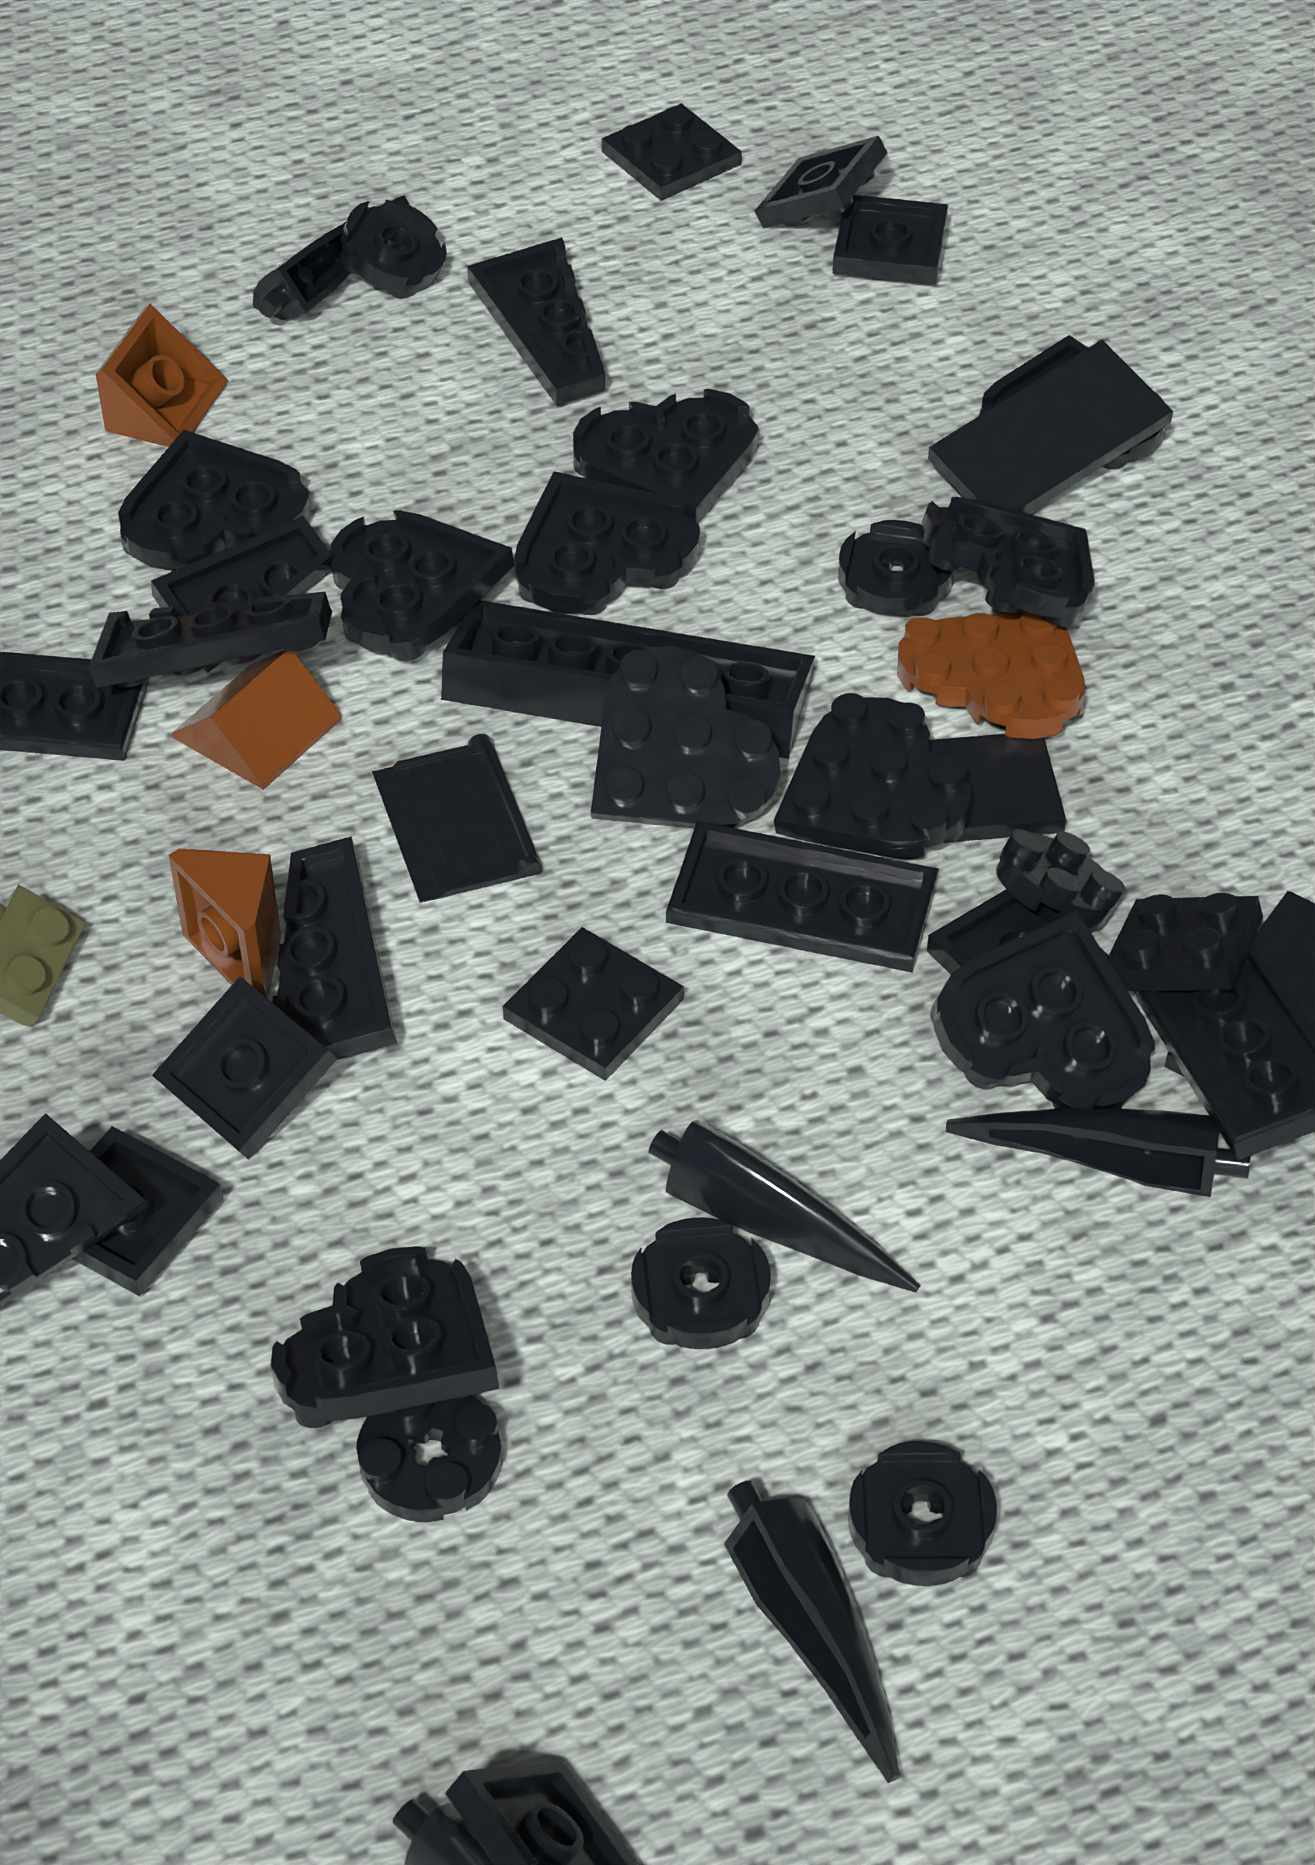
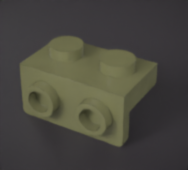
M21 885L16 887L4 904L0 903V1013L21 1025L33 1027L40 1018L86 922Z

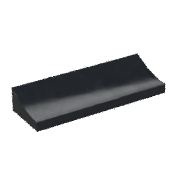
M479 600L466 612L443 651L441 700L601 727L605 696L612 675L620 668L623 657L634 650L676 646L711 659L716 665L717 674L724 685L726 709L749 715L754 720L764 722L771 731L772 739L779 751V758L789 759L803 705L813 676L815 656Z

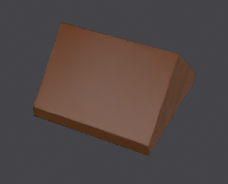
M151 303L144 307L95 374L105 431L169 447L183 430L190 432L195 430L228 382Z
M285 649L250 664L174 730L172 737L264 790L341 721L342 718L340 712L295 652Z
M180 848L170 853L169 861L183 936L231 985L241 976L268 999L281 939L270 854Z

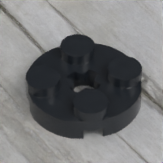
M385 200L383 207L373 206L368 208L370 201L357 205L350 212L341 234L340 241L343 251L340 261L343 267L353 274L360 275L371 284L388 290L394 297L399 299L414 296L418 290L429 287L438 277L447 254L445 242L440 246V242L435 237L438 228L433 221L418 209L395 200ZM391 242H394L397 245H399L400 248L399 250H395L389 247L388 245Z
M884 520L872 523L870 533L863 534L855 539V531L845 539L839 552L838 580L845 591L847 602L856 608L867 609L884 615L925 616L932 613L936 608V604L948 594L952 585L953 571L938 568L928 561L927 555L930 548L923 542L919 534L921 524L910 521ZM892 564L902 565V571L889 569Z
M1021 829L1014 830L1002 849L999 857L1000 861L996 866V875L1002 885L1023 905L1036 912L1042 902L1050 908L1060 911L1055 920L1078 911L1089 930L1098 929L1103 926L1125 891V885L1118 877L1105 871L1098 863L1088 857L1090 847L1085 841L1076 835L1064 831L1058 832L1053 839Z
M695 1217L681 1219L669 1223L655 1232V1241L646 1246L643 1253L640 1248L636 1254L631 1270L633 1305L638 1317L647 1325L651 1335L658 1342L689 1349L723 1347L736 1342L738 1339L749 1337L759 1327L760 1319L769 1303L770 1266L762 1247L752 1237L750 1245L743 1237L733 1234V1225L714 1218ZM696 1273H704L709 1283H719L717 1287L710 1289L708 1292H694L685 1287L691 1284L692 1275Z
M472 1395L400 1409L392 1413L367 1416L357 1438L356 1450L361 1479L368 1488V1493L383 1510L408 1521L428 1523L444 1520L443 1515L456 1513L466 1507L467 1511L476 1506L494 1487L502 1464V1450L496 1414L491 1407L483 1404ZM428 1440L440 1441L441 1450L448 1454L446 1458L433 1457L427 1465L418 1464L417 1451L413 1447L418 1443L425 1444Z
M915 1441L900 1443L879 1453L877 1462L869 1466L863 1475L862 1470L853 1481L849 1497L848 1526L855 1547L864 1556L867 1567L878 1576L890 1577L898 1582L915 1586L946 1584L975 1572L992 1543L997 1517V1503L994 1490L982 1471L979 1469L977 1476L971 1467L960 1462L961 1454L948 1446L933 1442ZM924 1501L927 1502L929 1512L941 1514L942 1517L932 1521L930 1525L915 1524L914 1521L908 1520L904 1514L912 1512L914 1502Z

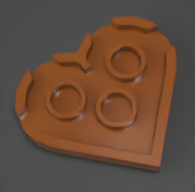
M1027 611L992 615L975 613L965 617L938 620L918 617L906 623L905 636L898 645L897 677L907 691L910 692L916 686L922 691L936 694L935 704L966 707L973 720L978 724L984 717L992 723L1006 726L1005 736L1010 738L1038 739L1057 735L1063 732L1064 721L1074 717L1076 714L1081 716L1083 713L1085 680L1067 627L1053 625L1041 615H1035Z

